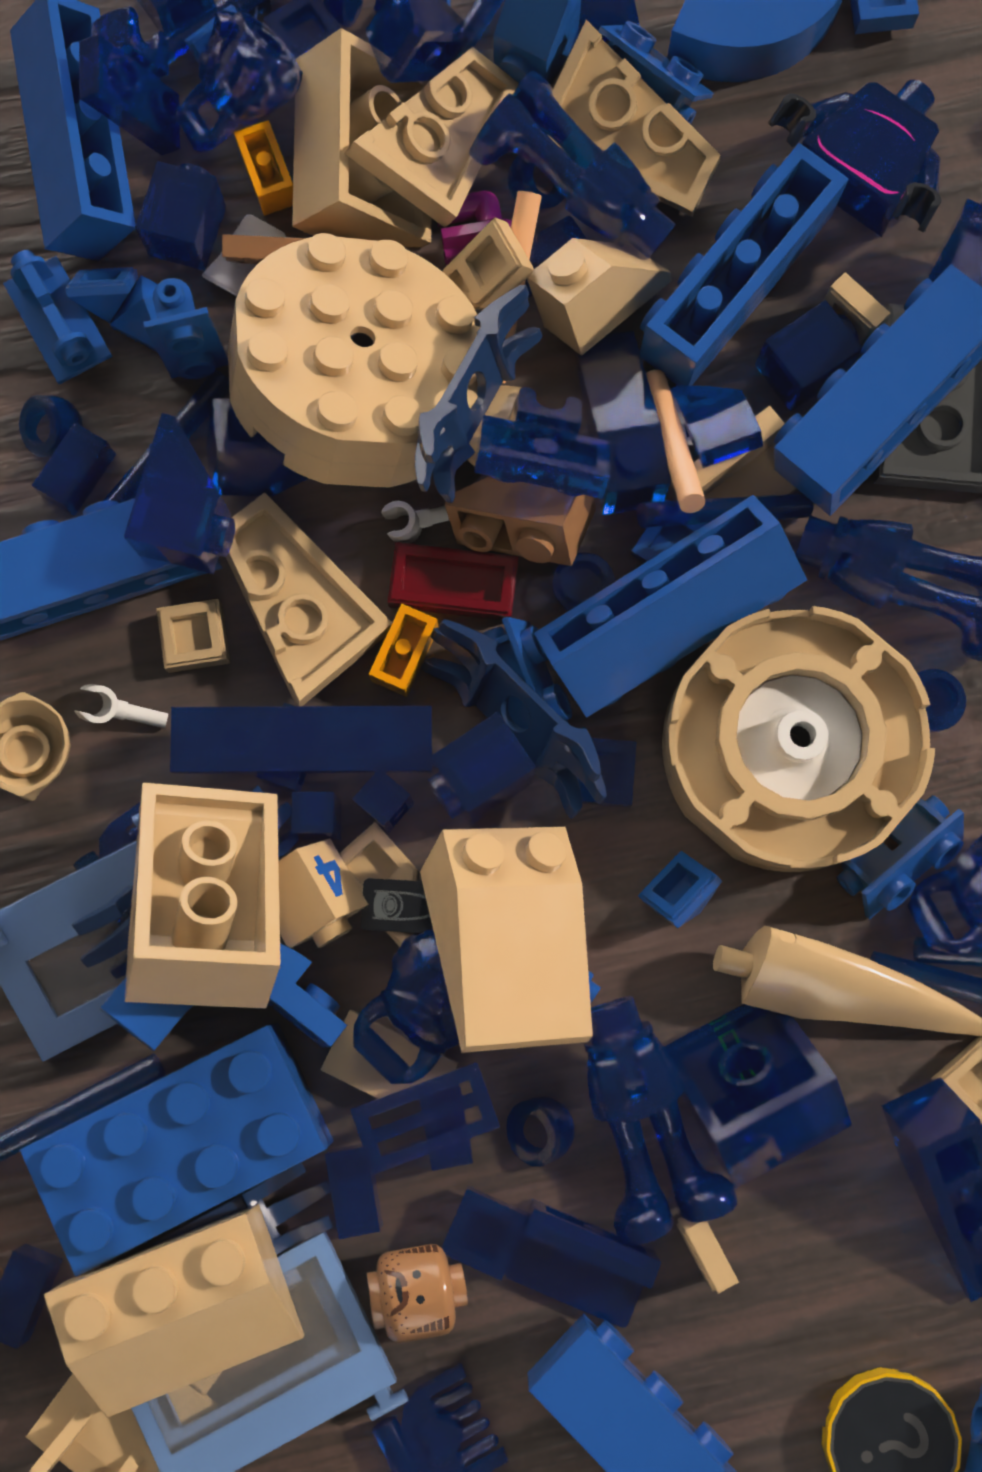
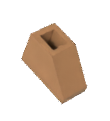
M527 458L455 492L453 503L445 502L444 504L457 544L479 552L490 550L521 556L535 563L552 562L572 566L596 511L588 467Z

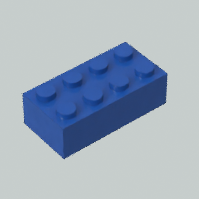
M279 1023L267 1025L20 1149V1152L75 1277L326 1150L334 1140Z

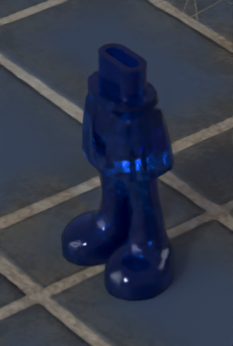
M536 71L528 73L521 80L513 95L509 93L500 102L481 128L469 150V156L484 166L498 161L509 152L517 153L528 159L551 180L567 200L564 208L607 239L615 240L623 233L617 245L623 248L629 242L648 259L676 225L656 208L660 199L651 191V187L622 148L616 142L606 150L596 145L560 106L553 96V90L549 82Z
M812 515L809 516L795 554L799 563L819 569L817 577L824 580L829 571L828 581L856 599L875 608L881 609L886 602L930 612L952 622L960 628L962 633V653L967 658L982 662V556L952 552L912 539V524L889 520H848L847 517L839 516L837 523H833ZM905 568L965 583L977 589L979 596L951 590L904 573Z
M625 996L592 1007L593 1036L588 1042L583 1043L585 1052L588 1053L589 1097L594 1119L608 1122L623 1167L625 1193L623 1200L616 1210L613 1222L620 1242L630 1245L651 1242L667 1234L674 1224L668 1201L655 1176L644 1139L640 1119L649 1117L667 1165L671 1190L679 1215L690 1222H706L731 1212L738 1203L734 1185L725 1176L707 1170L696 1158L686 1136L677 1103L679 1096L683 1094L685 1085L670 1055L653 1033L654 1030L650 1021H641L634 997Z

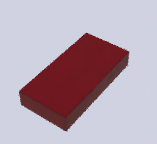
M395 542L387 601L388 606L400 608L402 603L418 611L502 620L505 617L512 618L519 556Z

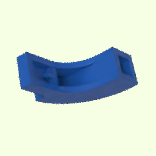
M685 0L672 29L667 58L670 61L673 56L683 58L702 72V79L711 81L746 82L769 77L797 64L822 42L837 17L842 0Z
M280 943V968L267 1005L321 1048L331 1047L347 1026L346 1023L335 1015L341 1006L330 995L312 983H309L305 990L296 984L312 962L297 951ZM125 978L102 1004L100 1010L151 1051H154L180 1018L194 1005L125 1002Z

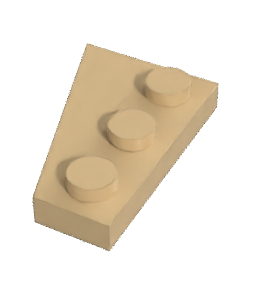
M586 20L532 133L534 140L693 217L720 163L721 155L670 103L666 104L641 78V74L625 58L622 59L602 39V35Z
M472 47L430 80L422 90L407 102H403L390 112L377 126L370 131H366L356 139L344 154L446 228L457 217L520 84Z
M265 492L217 528V540L297 709L301 708L387 635L392 622Z

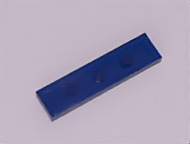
M432 706L171 707L170 772L173 774L432 773Z

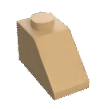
M572 238L535 268V271L527 277L544 327L582 356L672 281L670 271L632 245Z

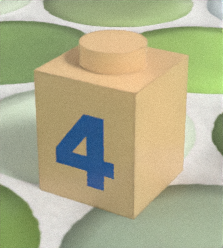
M330 838L295 849L278 861L280 935L287 947L293 948L313 939L317 947L321 948L352 929L347 918L366 907L368 903Z

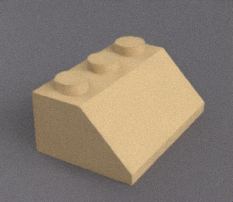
M340 28L296 59L292 227L313 236L320 233H328L336 237L375 241L393 240L400 243L403 247H424L431 243V217L344 153L356 139L366 131L373 129L400 104L407 102L422 90L432 78L343 28Z
M259 1203L68 1279L44 1294L67 1367L107 1418L304 1337Z

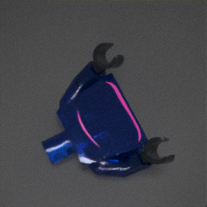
M914 79L908 80L895 95L879 83L870 82L855 94L844 92L811 104L805 98L795 94H787L783 98L768 124L771 127L777 125L788 130L790 134L786 141L791 147H795L801 138L806 137L802 142L803 146L849 178L837 204L838 207L881 237L889 228L893 218L898 220L902 215L916 220L919 224L917 230L923 233L926 231L941 204V197L939 195L941 159L937 152L931 148L940 130L934 121L925 116L935 102L933 92L925 83Z

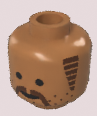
M436 1244L387 1251L379 1257L377 1271L367 1273L374 1330L385 1328L387 1336L395 1343H405L450 1333L455 1324V1307L468 1305L462 1264L449 1265L444 1250Z

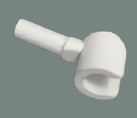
M392 501L385 505L381 512L385 519H396L404 515L409 516L408 525L404 529L387 533L394 542L411 544L420 536L422 528L450 521L445 506L415 511L406 502Z
M87 684L80 688L98 692L103 699V707L97 714L91 715L75 710L76 715L85 721L104 723L111 718L127 719L165 729L169 713L118 700L114 692L105 686Z

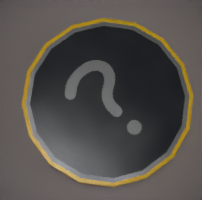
M879 1367L854 1375L835 1392L828 1406L830 1411L826 1417L825 1427L823 1426L821 1442L830 1472H958L961 1461L962 1438L955 1415L929 1383L915 1375L899 1372L897 1369Z

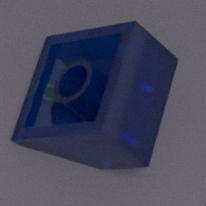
M743 1004L659 1049L706 1142L735 1189L852 1126L838 1078L792 1016Z

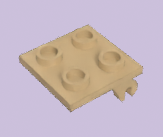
M74 1374L70 1376L26 1436L27 1439L44 1452L29 1472H50L58 1461L73 1472H160L132 1409L130 1408L107 1418ZM190 1384L169 1392L183 1425L213 1410L219 1404L208 1394L204 1396Z

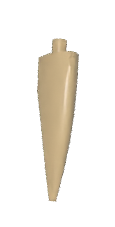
M763 926L752 936L743 950L719 945L714 956V971L741 977L742 1004L800 1019L846 1021L982 1036V1018L958 1002L906 975L821 941Z

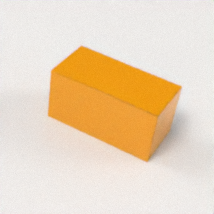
M267 120L235 131L236 142L263 215L265 216L293 206V182L270 121Z
M401 603L369 672L371 681L407 697L433 642L431 638L432 631L437 627L439 628L438 619Z

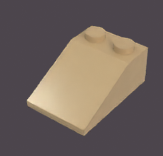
M142 783L128 938L125 1002L266 1009L280 968L277 794Z
M566 827L442 830L420 870V875L461 1052L588 1042L592 1038L593 1033L583 888Z

